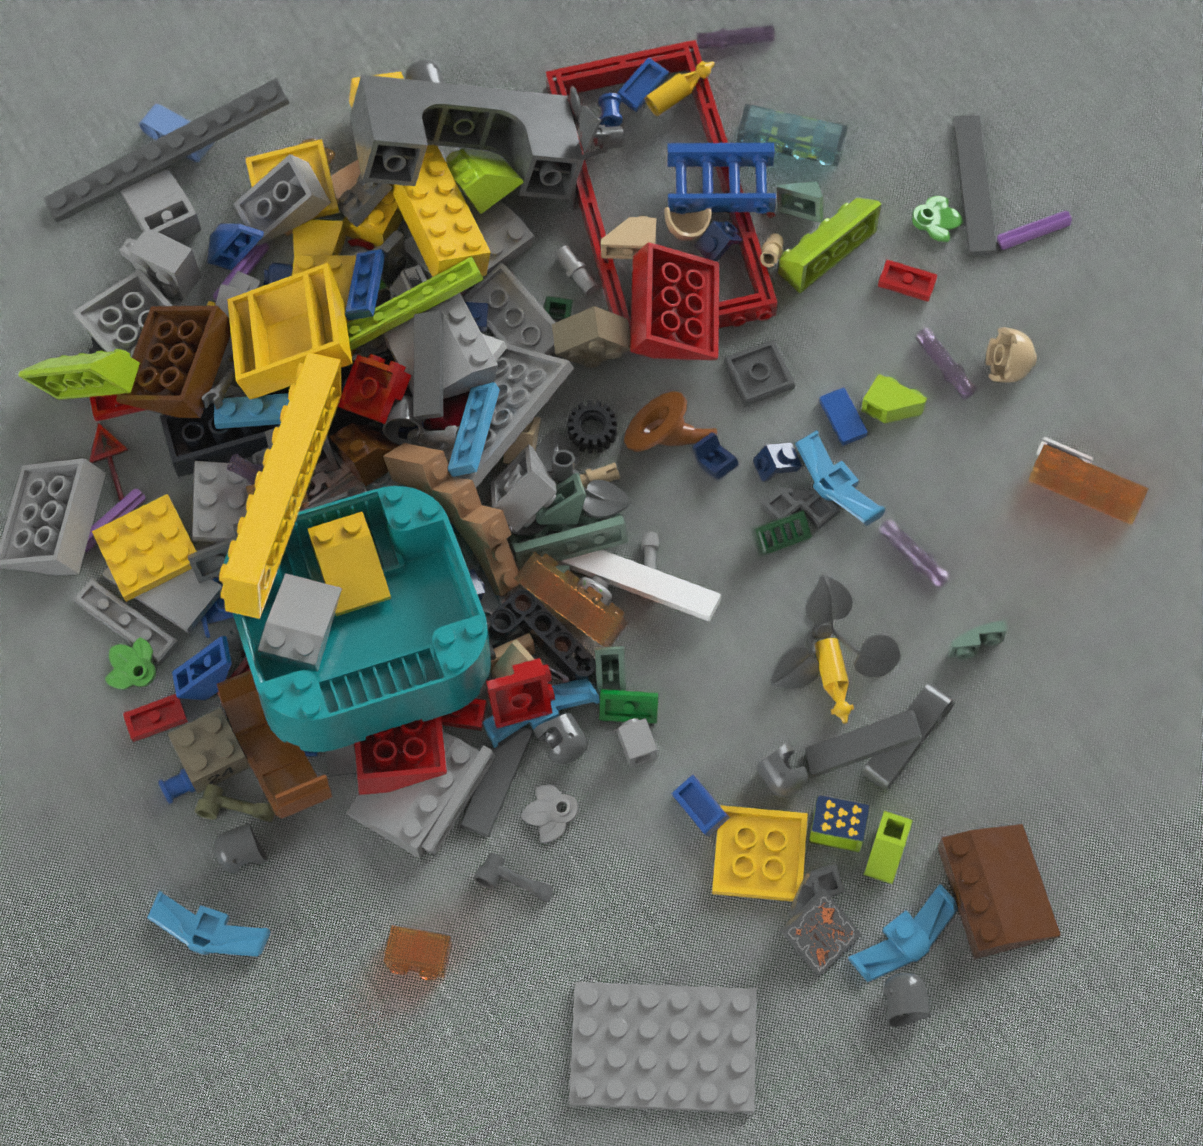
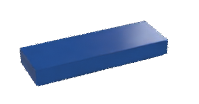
M382 249L357 253L345 310V316L348 321L374 316L385 259Z

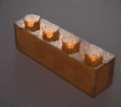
M1046 444L1043 445L1028 480L1131 525L1149 490L1145 486Z
M534 552L514 580L602 647H611L628 625V622L623 618L625 612L612 602L609 606L601 602L600 600L603 596L589 586L586 590L578 584L581 579L568 569L565 573L557 569L556 566L559 563L545 553L541 557Z

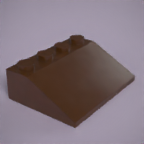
M151 306L132 358L140 362L131 393L118 394L116 401L178 418H201L205 408L202 396L212 388L231 335L229 317L219 306Z
M1023 824L973 829L941 837L937 848L974 960L1061 936Z

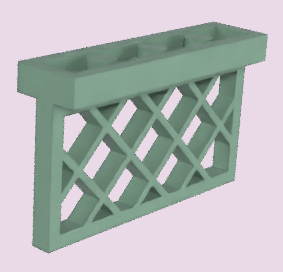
M582 510L578 522L585 524V526L572 529L575 524H566V526L548 524L541 532L531 536H524L533 540L521 543L519 541L523 536L511 534L509 539L519 571L533 569L628 543L623 516L619 512L611 516L613 517L611 519L600 521L601 518L593 517L591 519L582 516L585 513ZM550 529L559 532L545 536Z

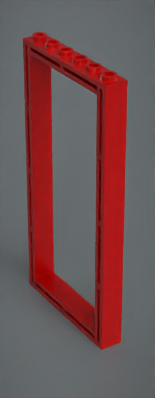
M695 39L545 71L546 87L548 94L567 96L570 94L571 86H574L576 92L580 93L626 83L648 57L669 73L686 70V73L696 71V66L702 62V58ZM708 77L706 79L699 78L692 93L707 142L728 143ZM584 160L576 181L575 191L609 312L628 319L631 338V321L613 258H601V239L606 236L586 161ZM715 167L723 193H729V167ZM740 183V193H743V189ZM750 212L729 213L733 225L738 230L737 234L742 239L739 246L754 294L720 301L719 329L731 325L735 327L741 326L746 322L754 320H768L772 316H776L778 302L767 267L760 260L762 250Z

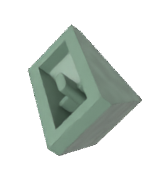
M818 182L782 184L777 186V211L821 223L823 221V196Z
M575 473L556 485L557 492L555 493L556 498L546 508L542 506L536 513V521L540 525L578 524L586 493L580 476Z
M624 646L595 648L597 694L599 699L601 689L626 691Z

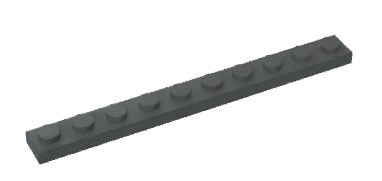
M275 78L44 197V201L53 219L58 223L289 104V101L278 79Z

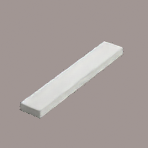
M604 550L556 562L557 565H570L571 570L592 578L596 575L610 585L709 622L721 601V594Z

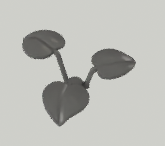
M571 86L568 102L576 131L578 126H580L582 149L584 152H588L593 138L595 146L600 147L584 154V160L600 153H607V148H622L624 144L623 128L621 126L605 127V125H599L602 120L595 116L588 106L585 105L581 108L576 88ZM576 184L570 200H565L572 210H576L573 205Z
M552 429L540 442L536 453L547 471L551 473L552 479L561 483L575 473L579 475V471L574 470V468L580 462V452L576 446L560 435L556 429ZM593 480L588 484L587 489L584 488L586 498L582 510L591 517L608 518L627 509L630 505L627 495L616 485L608 481ZM535 518L528 527L525 528L523 526L518 532L509 524L508 527L511 534L531 536L544 530L548 524L540 525Z
M821 574L816 587L809 595L805 605L806 615L804 623L810 630L807 633L810 650L808 651L803 645H797L788 649L775 665L770 683L775 687L792 689L810 684L819 671V662L816 658L812 657L816 652L814 639H827L832 634L854 653L858 654L854 661V668L859 674L866 677H877L886 674L897 665L901 654L896 641L887 634L879 633L868 637L863 642L861 650L839 633L833 626V619H843L850 613L853 605L852 596L841 582L829 575Z

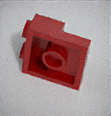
M370 354L368 358L357 355L337 407L385 424L394 400L402 401L411 375L406 373V367L399 363L390 361V364L386 365L384 364L385 359Z
M540 658L512 665V675L486 681L496 729L552 714L551 701H555V695L552 685L547 683L552 681L548 664L542 665Z

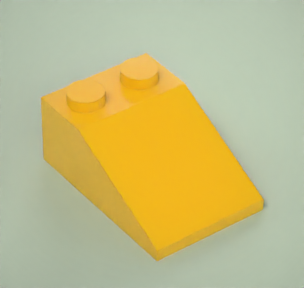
M363 511L308 528L311 546L324 583L342 588L335 612L336 616L391 599Z

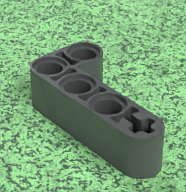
M930 682L927 683L907 709V711L911 709L915 711L922 739L873 756L863 769L862 775L884 791H887L937 723H941L949 714L955 701Z

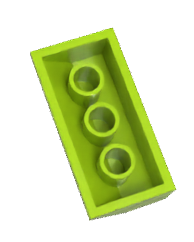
M856 198L851 203L843 204L836 215L831 219L826 218L823 220L816 231L812 234L804 235L796 247L792 250L787 249L782 253L779 258L778 274L799 294L877 232L882 204L878 200Z
M115 349L110 352L96 351L93 354L79 353L75 356L61 355L58 358H49L19 371L18 377L58 400L131 393L140 362L131 358L130 353L122 349Z

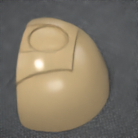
M669 207L664 208V218L668 230L676 239L682 241H693L700 238L708 228L711 220V208L686 214H677L670 212Z

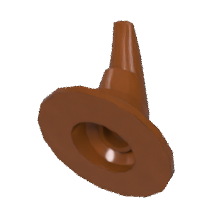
M671 391L652 399L639 410L625 431L624 442L629 450L640 452L648 450L657 444L664 446L696 444L711 432L717 435L718 431L716 428H694L693 425L685 423L683 416L687 410V400L681 392Z

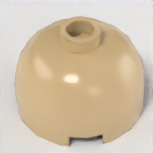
M1006 327L999 328L997 338L990 339L986 351L985 363L991 366V374L988 376L991 380L1001 383L1020 381L1028 375L1036 364L1037 355L1031 339L1022 331Z

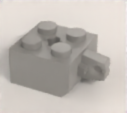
M153 229L143 231L137 240L128 238L120 248L122 256L133 263L136 271L140 269L154 286L160 288L164 294L171 298L176 296L185 300L201 277L193 250Z

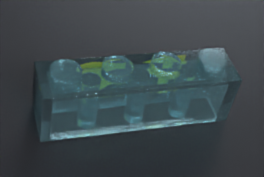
M745 104L738 128L737 143H774V154H785L800 160L808 159L820 162L823 165L839 166L846 140L847 126Z

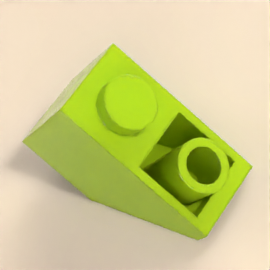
M878 374L863 398L861 412L883 423H889L922 415L925 410L927 397L923 396L916 389H909L899 384L892 377Z
M887 811L883 812L865 869V876L893 884L911 828L912 819Z

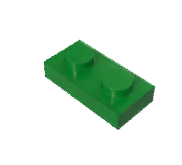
M601 689L599 720L626 722L630 719L642 720L646 718L647 723L657 724L659 693Z

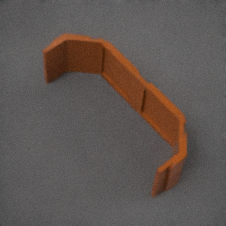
M251 670L216 684L220 701L233 733L276 816L283 819L332 798L326 774L317 777L300 746L288 741L286 743L283 742L269 727Z

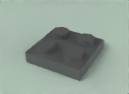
M360 174L357 178V183L351 190H347L341 195L338 207L347 219L358 227L393 187L390 184L362 182Z

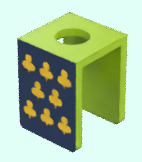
M819 795L813 816L809 838L810 843L860 853L869 805Z

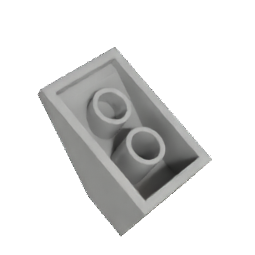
M289 154L234 203V206L245 226L264 231V236L256 244L259 246L313 219L331 202L310 164Z
M528 444L491 482L492 508L503 510L507 523L517 532L523 526L525 528L528 527L535 520L536 513L542 506L546 508L556 498L555 493L557 492L554 480L531 445Z
M285 573L258 648L261 657L318 672L342 588Z

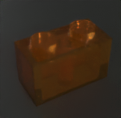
M391 925L384 963L386 967L390 968L389 971L395 974L407 975L408 971L419 973V977L427 980H437V977L445 978L453 944L451 936Z

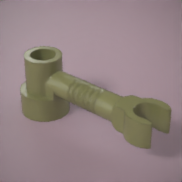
M213 784L206 786L202 799L198 800L194 810L197 815L210 820L217 819L218 813L222 808L241 811L266 822H273L275 812L270 804H254L223 796L224 790Z

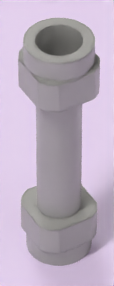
M447 426L442 431H426L423 429L422 439L416 446L423 447L429 442L444 441L449 445H454L459 427ZM419 428L409 431L407 439L416 437L420 433Z
M646 532L642 534L641 550L644 551V566L655 569L656 551H658L659 547L657 533ZM641 596V599L643 600H650L648 598Z

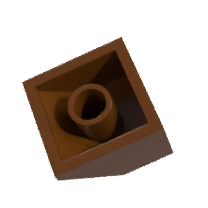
M351 423L329 437L338 456L365 487L389 472L383 456L400 446L382 435L380 427Z

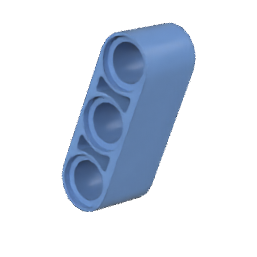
M155 104L140 121L139 126L144 133L156 140L188 124L190 121L162 105ZM214 143L186 157L194 162H199Z

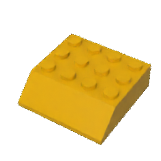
M328 262L227 299L235 378L250 400L289 387L291 384H296L298 380L296 378L299 363H304L307 353L340 359L341 368L353 364L344 302Z

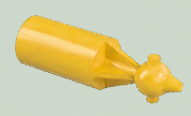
M702 61L696 66V71L683 75L678 73L645 96L647 106L654 115L660 116L691 94L699 78L706 79L710 75L715 63L713 61L708 63Z
M827 638L815 643L816 659L819 662L823 688L836 702L834 708L830 709L831 715L835 714L841 719L843 724L848 723V716L851 710H854L853 704L849 705L845 701L849 680L839 640L837 638Z

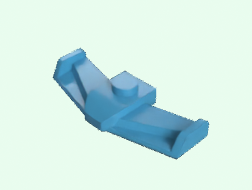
M817 430L795 443L814 480L813 488L822 498L828 501L833 500L866 526L884 515L886 510L884 506L877 505L855 489L858 486L859 480L843 461L833 465L818 436L819 432Z
M588 678L553 685L555 701H551L552 714L497 729L492 715L483 721V726L490 742L496 748L500 741L526 724L530 723L534 730L538 725L560 716L558 710L591 702L595 704L600 703L599 695Z
M939 884L914 919L905 910L883 928L882 932L887 936L888 940L848 957V960L867 982L911 962L919 961L929 953L932 944L957 912L956 901Z
M158 891L147 917L156 925L188 945L191 951L203 955L222 953L258 957L262 954L270 936L269 928L227 925L230 918L228 914L200 905L195 915L161 891Z

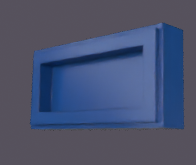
M648 57L616 94L621 97V102L637 113L646 102L645 96L657 89L669 76V72Z
M845 387L819 397V402L842 446L867 437L868 431Z
M693 774L671 793L707 837L730 818Z

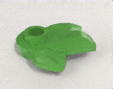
M943 196L928 198L924 205L917 206L912 213L914 226L919 230L927 231L931 238L940 242H949L950 234L948 230L961 226L963 218L958 211L948 208V198Z
M139 637L132 648L122 644L112 646L109 650V660L114 669L105 677V681L110 686L120 690H125L132 685L145 687L151 684L156 677V669L151 662L153 655L151 645L145 639ZM143 668V674L138 676L139 670Z

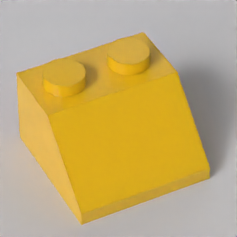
M390 190L358 227L352 224L346 216L343 219L346 236L354 239H364L377 247L381 246L398 229L404 217Z

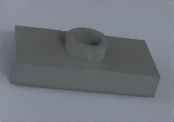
M397 230L380 246V249L385 254L382 276L389 283L406 266L404 234Z

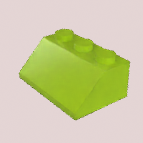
M461 148L459 151L450 153L445 160L458 188L480 214L524 183L521 177L499 154L491 151Z

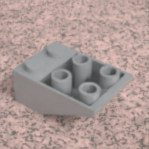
M168 169L121 190V194L142 232L153 229L178 242L202 231L195 210Z

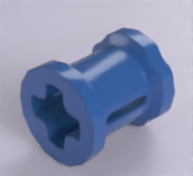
M615 93L601 95L598 98V105L601 107L602 114L599 117L602 120L600 125H605V127L619 126L623 122L622 115L619 114L621 97Z
M184 768L180 770L179 774L165 781L162 779L158 781L169 804L173 803L174 798L188 791L191 793L196 791Z

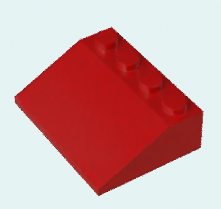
M647 242L633 255L630 352L654 359L716 361L719 349V262Z
M441 716L422 722V719L366 736V740L356 742L355 755L359 795L388 793L447 774Z

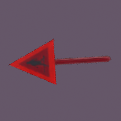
M98 423L89 462L95 463L107 458L116 492L121 501L124 495L112 456L129 450Z

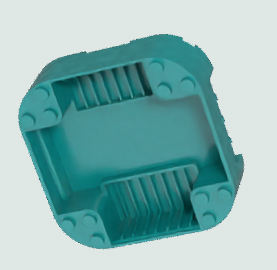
M382 487L299 512L260 619L232 613L269 727L280 740L300 746V749L304 751L325 752L336 750L359 741H364L366 736L419 719H422V722L455 712L471 703L480 694V689L490 674L491 657L487 620L449 518L443 507L433 497L410 487ZM363 511L391 599L340 616L334 615L318 672L262 658L258 648L285 573L324 583L311 546L308 528ZM228 553L225 557L224 564H227L229 561Z

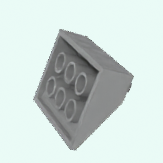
M466 197L464 198L491 252L487 274L501 261L506 266L531 248L534 239L533 233L518 215L500 200L480 214ZM413 236L404 241L405 255L414 266L420 265L427 279L432 278L430 271ZM475 285L460 292L462 297L465 294H467Z
M138 269L72 313L105 352L122 349L129 352L132 358L151 306L172 305L145 274Z
M460 293L423 312L441 311L443 313V399L469 392L472 387L495 382L498 364ZM414 317L382 334L395 362L405 366V372L411 375L408 387L412 395L414 389Z
M85 458L22 465L0 542V568L51 575L79 574L106 473Z
M443 732L447 774L388 793L358 795L346 814L420 859L425 852L421 847L475 760L479 750L457 737Z

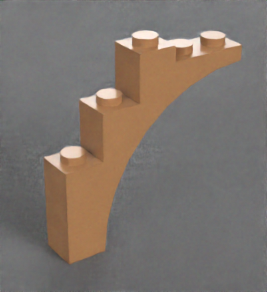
M403 443L383 456L392 481L430 495L443 507L449 521L463 536L477 557L495 595L503 596L522 583L506 539L511 536V532L503 510L483 506L473 480L452 477L448 472V462L444 451Z

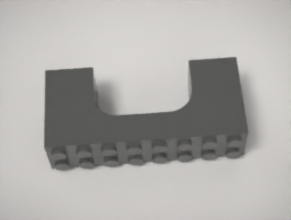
M361 74L350 118L362 182L416 186L427 146L438 145L488 150L499 154L509 162L512 169L524 182L517 187L519 196L570 200L584 162V157L567 96Z

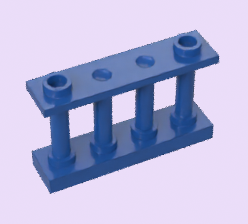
M668 143V167H676V194H668L670 212L686 214L688 212L704 211L707 208H711V212H756L758 214L775 212L776 193H767L766 167L773 166L774 143ZM686 167H702L703 194H687ZM713 167H729V193H713ZM740 167H756V193H740Z

